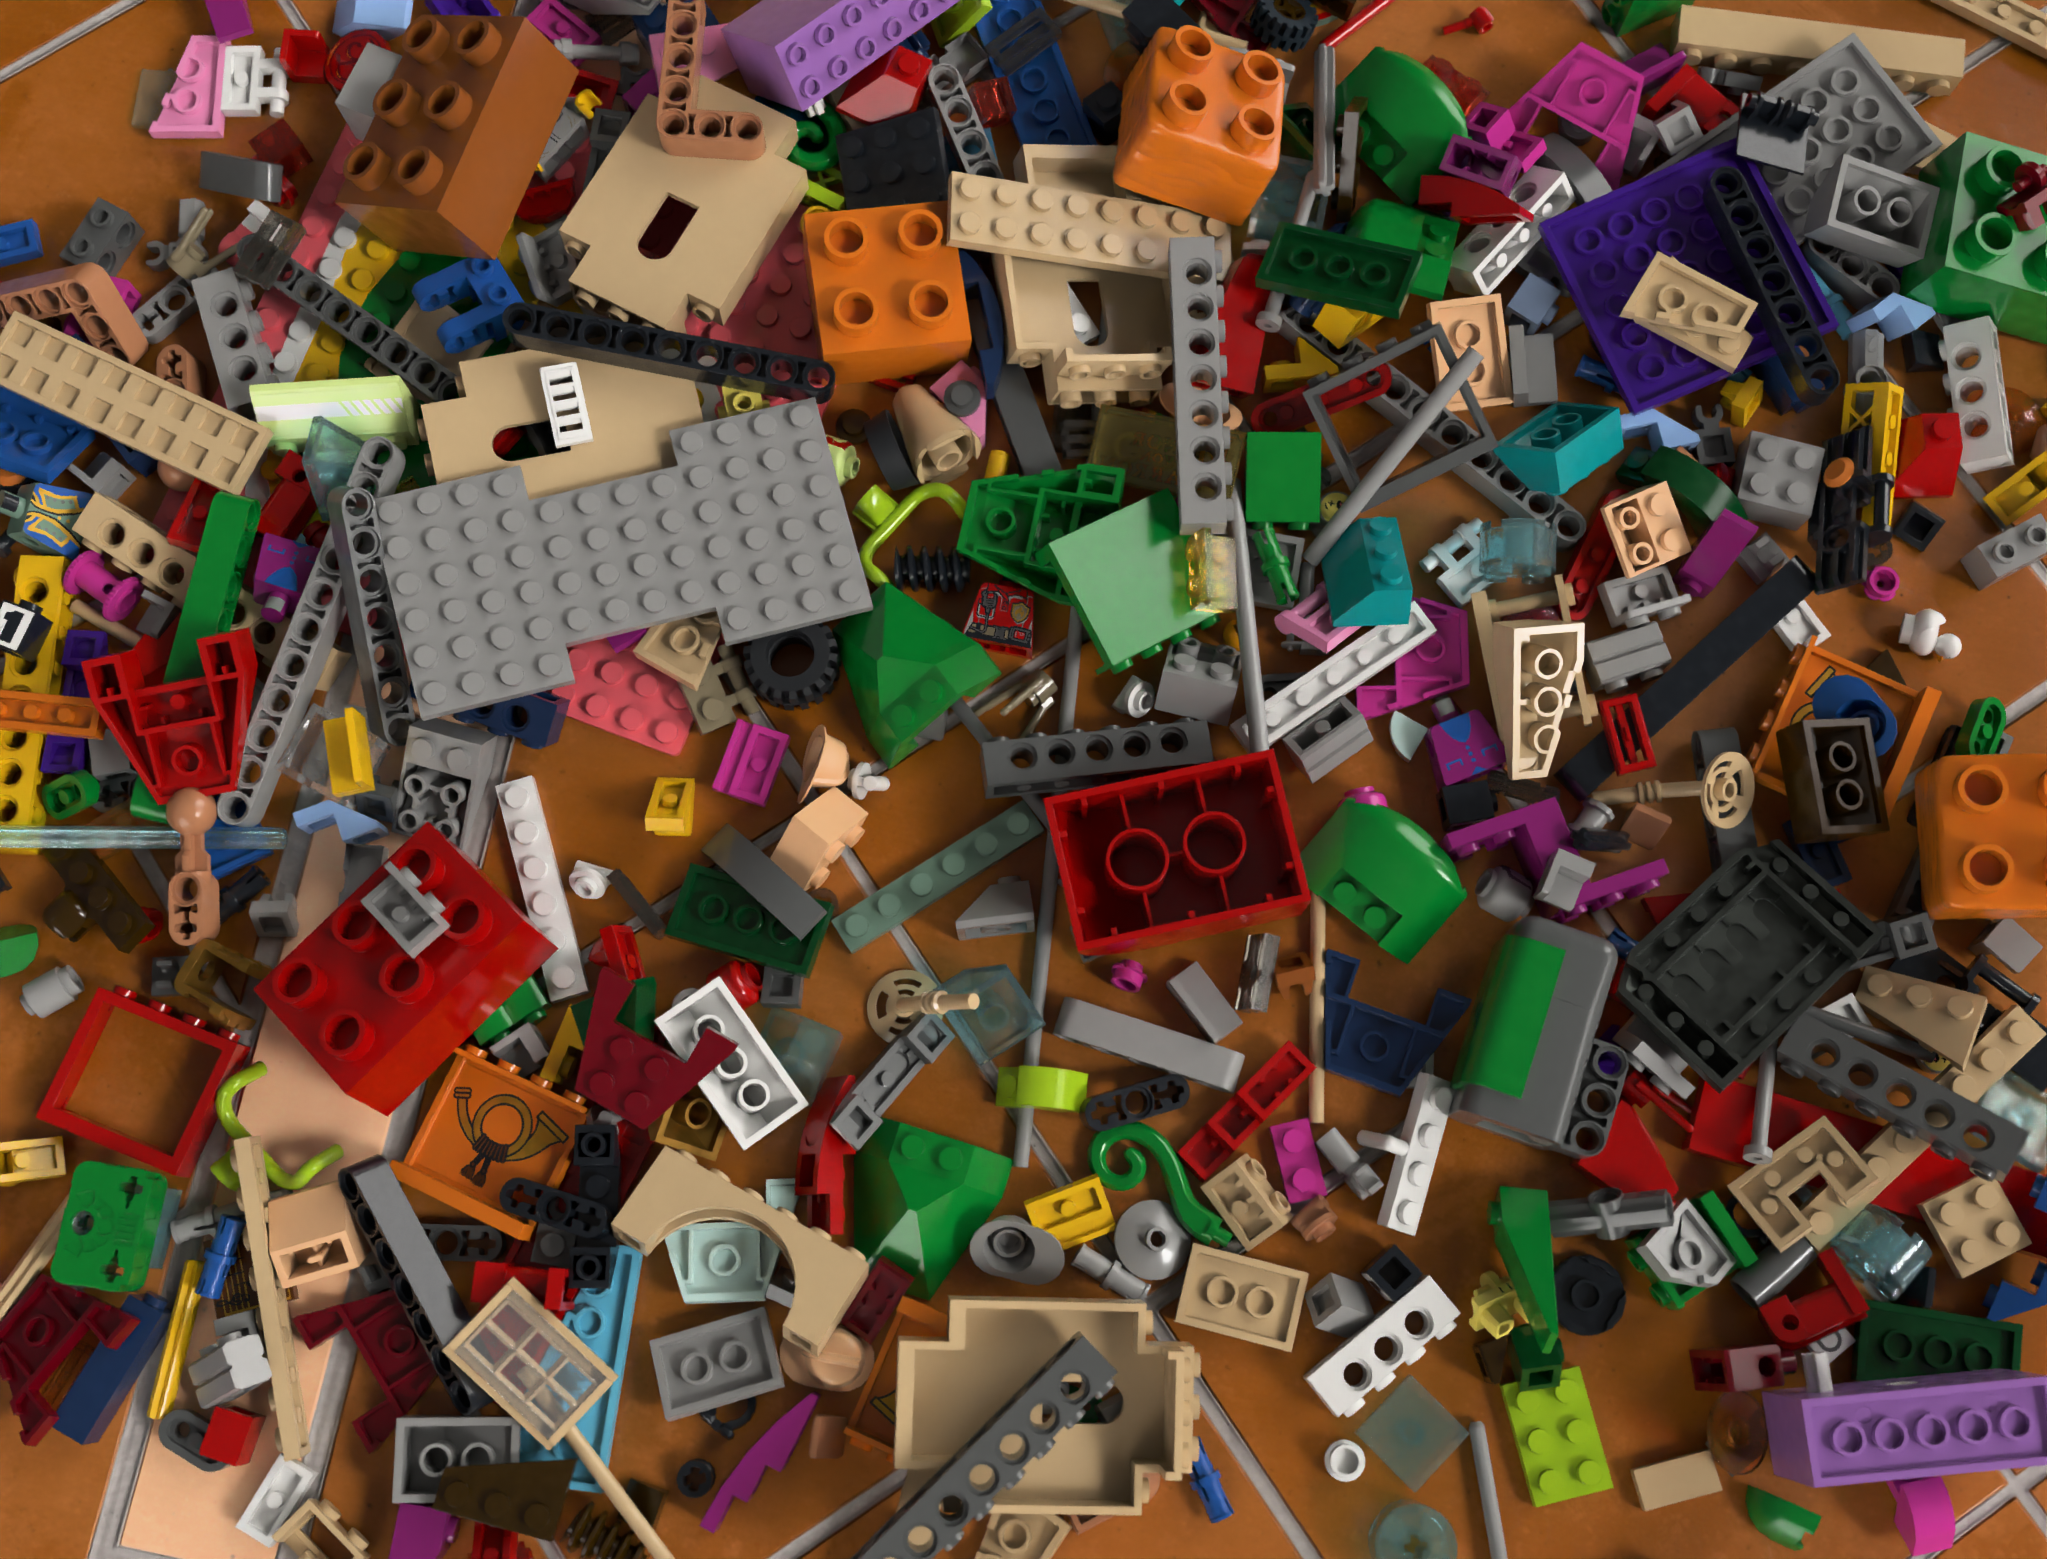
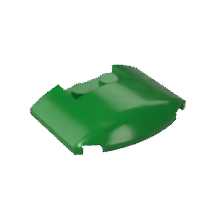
M1376 46L1335 88L1336 133L1339 114L1344 115L1353 97H1368L1367 110H1364L1359 119V127H1363L1364 140L1359 157L1407 206L1413 207L1419 201L1421 175L1445 174L1439 169V166L1452 135L1456 134L1472 140V136L1468 137L1465 114L1449 88L1430 69L1403 53L1385 50L1383 47Z
M1380 198L1369 200L1362 205L1349 220L1344 235L1423 252L1422 264L1410 293L1442 301L1452 265V256L1460 222L1449 216Z
M1347 797L1300 852L1308 888L1315 895H1320L1376 940L1381 948L1408 964L1468 896L1465 886L1462 888L1456 866L1451 858L1423 828L1386 806L1355 803L1356 798Z

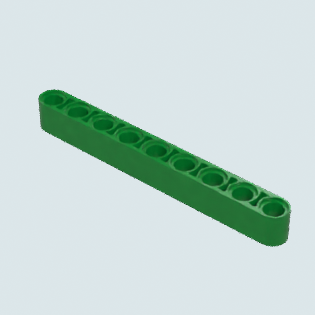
M221 491L215 494L210 506L163 683L205 675L196 639L230 631L260 520L261 505L258 499ZM138 774L131 797V815L169 825L166 818L167 804H157Z

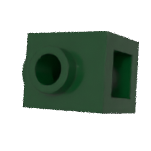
M1529 1323L1513 1328L1508 1334L1507 1353L1519 1391L1524 1392L1560 1386L1562 1362H1564V1350L1560 1338L1556 1339L1550 1354L1542 1353Z

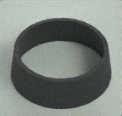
M885 409L864 423V430L869 445L892 490L896 491L920 484L913 472L902 434L890 412Z

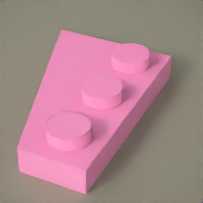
M727 24L705 27L700 76L703 75L713 81L725 78L739 70L721 31V28ZM665 32L648 35L658 91L660 87ZM683 32L679 35H687L690 32ZM679 65L676 68H684L687 65ZM677 97L672 101H679L684 97Z
M216 35L191 36L175 71L178 75L171 92L165 93L161 102L163 106L157 122L153 121L148 132L153 139L224 138L225 116L220 109L226 46H231V41L220 44Z

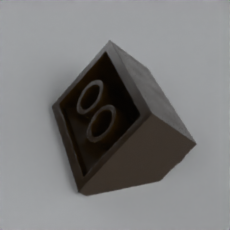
M1869 718L1801 720L1776 732L1795 844L1832 842L1890 831Z

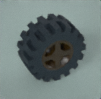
M1258 0L1250 18V27L1254 28L1253 33L1256 36L1262 37L1261 41L1263 43L1269 42L1272 48L1277 49V47H1280L1284 52H1288L1289 49L1292 52H1297L1298 49L1302 50L1307 45L1317 25V10L1315 7H1310L1311 2L1309 0Z

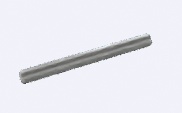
M1325 43L1318 45V50L1314 52L1313 191L1316 194H1322L1324 197L1331 195V190L1335 189V49L1333 46H1326Z

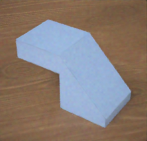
M338 0L332 33L343 37L356 30L368 29L376 31L385 40L390 41L404 34L410 25L413 0Z
M1893 292L1865 305L1845 322L1852 334L1877 323L1889 342L1916 330L1936 313L1928 305Z
M1650 409L1636 416H1633L1632 413L1620 415L1623 440L1647 435L1652 451L1656 452L1661 445L1674 450L1679 446H1683L1691 454L1700 442L1699 434L1655 409Z
M329 799L292 813L296 826L308 834L337 824L342 841L345 843L367 844L390 835L388 828L377 820Z

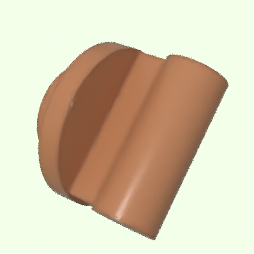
M1318 1194L1294 1215L1290 1222L1300 1231L1306 1241L1315 1239L1317 1242H1321L1335 1231L1336 1227L1333 1224L1338 1217L1329 1207L1328 1201L1321 1194Z

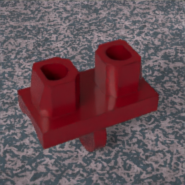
M2026 161L2019 165L2014 173L2015 182L2012 184V187L2017 193L1996 206L1998 213L2005 216H2013L2019 232L2034 230L2045 223L2040 209L2041 204L2045 214H2047V166L2045 164L2038 165L2033 161Z

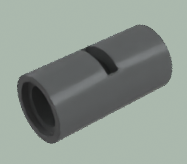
M1803 1237L1782 1253L1771 1242L1756 1255L1759 1260L1746 1268H1742L1729 1282L1736 1293L1749 1306L1758 1311L1759 1307L1767 1304L1817 1258V1254Z

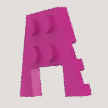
M1580 42L1535 86L1524 94L1509 109L1515 129L1520 132L1528 133L1542 107H1545L1605 140L1607 144L1596 161L1595 166L1614 191L1620 186L1645 76L1590 45Z
M1412 597V602L1415 600L1437 631L1429 639L1394 662V686H1358L1355 688V707L1364 716L1365 721L1469 686L1467 611L1423 597L1421 599Z

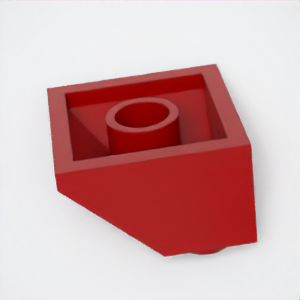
M894 46V48L851 77L836 105V111L868 126L915 112L928 89V76L932 69L933 60L903 46Z
M1959 412L1923 413L1901 419L1893 499L1950 498L1953 495L1963 449Z

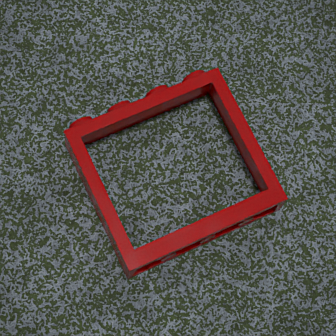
M115 985L113 991L98 987L35 1118L174 1176L190 1178L218 1120L215 1104L217 1092L227 1079L241 1070L251 1047L239 1043L241 1035L219 1027L217 1033L205 1029L207 1021L193 1015L184 1013L182 1019L170 1015L173 1007L150 999L146 1005L136 1001L138 993L119 985ZM115 1006L222 1050L174 1153L66 1109Z

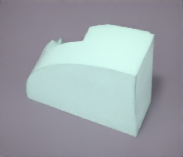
M1395 710L1389 723L1390 738L1396 753L1409 763L1428 728Z

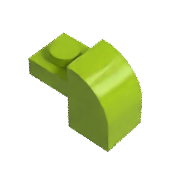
M1019 1065V1067H999L995 1106L1079 1113L1081 1104L1087 1095L1088 1073L1041 1066Z

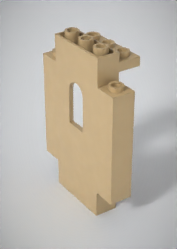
M701 75L697 109L749 112L757 115L763 123L766 140L765 153L760 158L751 161L669 155L661 146L656 126L658 98L648 93L559 229L565 250L571 256L581 260L568 280L573 298L581 307L592 310L601 316H607L611 320L687 334L684 322L691 311L702 321L708 323L714 321L724 326L808 191L807 170L786 160L798 141L796 120ZM673 130L669 134H678L681 130ZM710 132V133L706 134L705 136H707V137H713V136L717 135L718 133H717V132ZM747 134V135L743 136L742 138H743V139H751V138H753L755 135ZM668 196L697 209L674 248L667 256L661 259H649L639 252L638 244L641 237Z
M1023 144L1013 160L1015 181L1168 206L1166 202L1125 189L1114 182L1113 171L1117 146ZM991 253L998 304L1003 323L1007 364H1019L1024 368L1035 367L1042 363L1048 405H1060L1062 408L1069 409L1082 404H1095L1096 407L1107 408L1117 403H1130L1132 407H1143L1149 405L1163 389L1161 374L1169 365L1173 364L1168 279ZM1067 282H1099L1106 329V339L1101 345L1088 346L1077 338L1074 332Z
M605 337L590 338L587 342L592 345H598L605 340ZM632 341L626 344L624 349L629 352H636L641 349V344ZM531 349L459 362L461 375L455 376L459 398L421 405L423 418L417 419L421 441L428 440L430 453L424 454L428 476H435L437 484L520 465L529 500L678 466L669 430L704 423L695 381ZM576 362L594 441L570 446V451L522 460L506 461L499 458L493 451V440L500 431L507 428L550 421L539 369L552 365ZM573 381L562 382V383H557V384H551L550 386H552V385H558V384H563V383H569V382H573ZM576 394L555 396L553 400L559 401L575 398ZM579 408L556 412L557 417L580 413ZM582 423L566 426L567 431L583 428Z
M948 1295L947 1337L898 1336L893 1452L894 1469H940L1079 1330L1117 1371L1112 1379L1115 1381L1114 1386L1121 1393L1122 1409L1114 1420L1107 1423H1076L1070 1429L1064 1426L1053 1437L1055 1444L1050 1451L1039 1460L1033 1457L1022 1468L1025 1474L1021 1480L1010 1490L1003 1487L992 1498L995 1504L988 1513L1142 1515V1503L1149 1502L1148 1477H1143V1473H1160L1166 1481H1182V1473H1192V1462H1198L1199 1439L1198 1436H1193V1420H1198L1200 1416V1398L1198 1394H1194V1378H1199L1201 1373L1200 1353H1195V1347L1189 1342L1146 1341V1335H1152L1153 1312L1152 1310H1147V1304L1140 1299ZM1072 1373L1066 1375L1061 1382H1082L1080 1375ZM1038 1404L1032 1409L1030 1420L1033 1423H1046L1042 1422L1043 1404ZM1016 1434L1005 1436L1000 1443V1450L1006 1454L1016 1453L1021 1448L1022 1438ZM977 1465L971 1470L969 1479L975 1484H984L991 1478L992 1469L987 1465ZM954 1495L946 1496L941 1500L943 1513H956L962 1505V1500Z

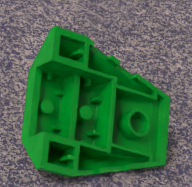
M1087 463L1077 465L1075 469L1054 471V468L1042 470L1041 474L1019 477V474L972 480L956 550L958 553L1058 604L1073 606L1052 564L1041 568L1034 554L1048 543L1121 510L1126 471L1123 468Z
M885 582L870 595L873 610L845 617L832 629L867 739L887 767L892 769L919 746L914 737L963 695L975 697L1000 676L1002 672L981 644L952 627L953 625L927 610L923 605L889 582Z
M880 1117L883 1120L881 1125L859 1151H856V1154H854V1248L866 1257L865 1261L869 1263L868 1275L878 1260L884 1255L915 1277L906 1294L930 1301L970 1244L975 1231L985 1223L1003 1198L1012 1169L1013 1159L975 1145Z

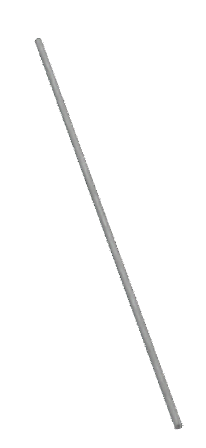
M1103 309L1101 310L1099 329L1101 334L1099 335L1098 345L1104 343L1106 339ZM1095 404L1091 406L1086 464H1091L1102 415L1106 412V408L1096 407ZM1071 606L1057 735L1073 729L1084 627L1074 606ZM1055 755V764L1067 763L1063 756ZM1067 791L1051 792V796L1065 794ZM1048 830L1024 1066H1039L1059 866L1052 836ZM1019 1108L1013 1167L1028 1168L1034 1108Z

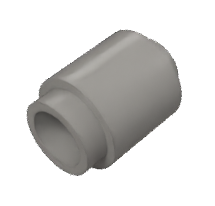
M66 965L63 968L57 966L23 985V995L19 998L28 1014L31 1016L36 1014L40 1018H45L77 1000L78 994L84 991V985L77 972L70 965Z

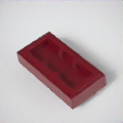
M883 1255L868 1275L839 1323L871 1345L899 1304L902 1296L905 1295L913 1283L915 1277Z

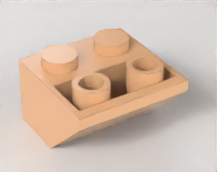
M1667 481L1642 486L1612 499L1600 508L1626 579L1637 576L1692 551Z
M338 1180L273 1198L268 1202L269 1253L283 1289L357 1268L371 1251V1247L339 1187Z

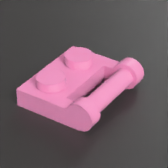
M1324 580L1316 586L1314 593L1291 610L1282 611L1274 619L1275 625L1281 633L1286 635L1293 633L1326 654L1362 627L1332 626ZM1323 603H1326L1324 606H1322L1319 610H1317L1315 613H1313V614H1312L1311 616H1309L1307 619H1304L1307 615H1309L1311 612H1313L1315 609H1317V608H1318L1319 606H1321Z

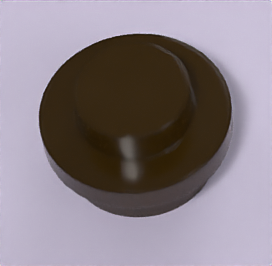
M859 409L844 411L836 421L838 437L849 441L853 445L862 444L867 440L864 423L870 417Z

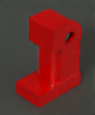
M1686 63L1646 103L1640 115L1654 122L1667 110L1672 111L1673 109L1670 104L1675 100H1679L1690 106L1703 135L1727 120L1722 114L1730 118L1739 112V108Z
M289 449L274 471L281 481L261 509L256 535L262 539L267 532L296 541L329 491V483L320 470L311 461Z
M1833 1247L1819 1253L1816 1263L1828 1285L1792 1302L1784 1295L1758 1308L1760 1322L1772 1342L1777 1344L1780 1349H1790L1792 1352L1801 1350L1812 1343L1868 1318L1866 1312L1870 1308ZM1792 1324L1797 1329L1787 1330L1784 1328V1325Z
M475 1261L470 1302L487 1303L514 1276L544 1304V1309L574 1310V1301H563L565 1279L569 1277V1268L549 1267L548 1269L516 1266L514 1263Z

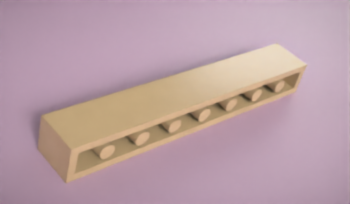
M1681 4L1672 22L1669 55L1673 56L1680 51H1684L1687 58L1683 65L1687 63L1689 66L1704 65L1716 67L1720 70L1737 69L1751 71L1757 75L1769 73L1789 77L1854 32L1901 92H1923L1937 97L1943 95L1950 96L1963 79L1966 39Z

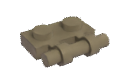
M723 644L717 647L722 661L715 665L712 664L711 660L709 661L697 692L677 681L700 736L736 722L737 719L732 707L738 704H742L746 716L760 711L755 697L758 696L753 685L749 686L741 668L744 663L740 654H735L732 645L726 646ZM728 673L736 691L726 696L718 676Z

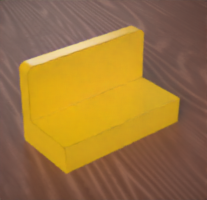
M354 707L344 709L345 717L323 721L332 794L337 798L375 790L366 720Z

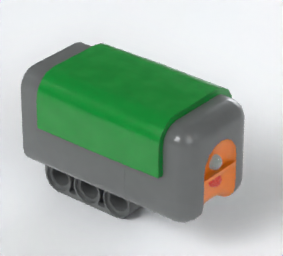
M1530 915L1520 919L1493 945L1451 1079L1450 1088L1455 1089V1094L1448 1113L1449 1118L1532 1148L1553 1150L1573 1158L1584 1159L1598 1155L1603 1151L1629 1065L1627 1054L1623 1049L1594 1038L1617 965L1618 954L1611 942L1605 938L1539 916ZM1601 1054L1609 1056L1614 1062L1615 1067L1611 1075L1602 1072L1599 1068L1598 1059ZM1589 1092H1596L1602 1097L1604 1105L1601 1112H1595L1588 1106L1587 1096ZM1579 1129L1586 1130L1592 1137V1146L1588 1151L1581 1149L1577 1145L1576 1133Z

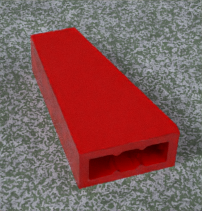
M1248 253L1231 264L1221 284L1224 289V306L1218 308V320H1225V343H1219L1220 355H1226L1227 378H1221V391H1228V396L1240 399L1254 394L1265 331L1259 329L1255 325L1258 313L1265 311L1271 291L1256 287L1255 277L1264 256ZM1194 345L1190 348L1193 353L1199 355L1208 352V349L1203 345ZM1196 380L1191 383L1193 387L1203 390L1210 387L1204 380Z

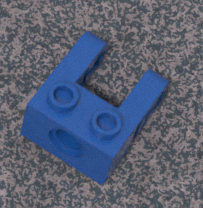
M468 257L419 280L412 288V295L421 310L425 312L438 310L467 296H470L473 303L478 302V307L446 321L438 328L436 335L445 351L450 354L460 353L491 338H495L496 341L506 338L507 335L502 322L503 312L510 304L524 302L497 257L495 260ZM526 320L517 321L513 324L512 328L520 330Z

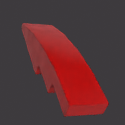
M1288 1040L1176 1153L1180 1162L1203 1183L1317 1067Z

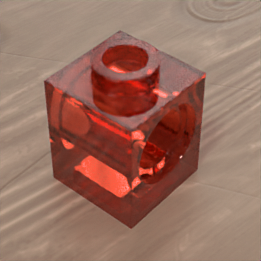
M1007 76L974 83L968 92L983 129L1007 125L1017 112Z
M284 118L248 141L256 153L251 159L283 165V175L286 178H289L314 161L304 144Z

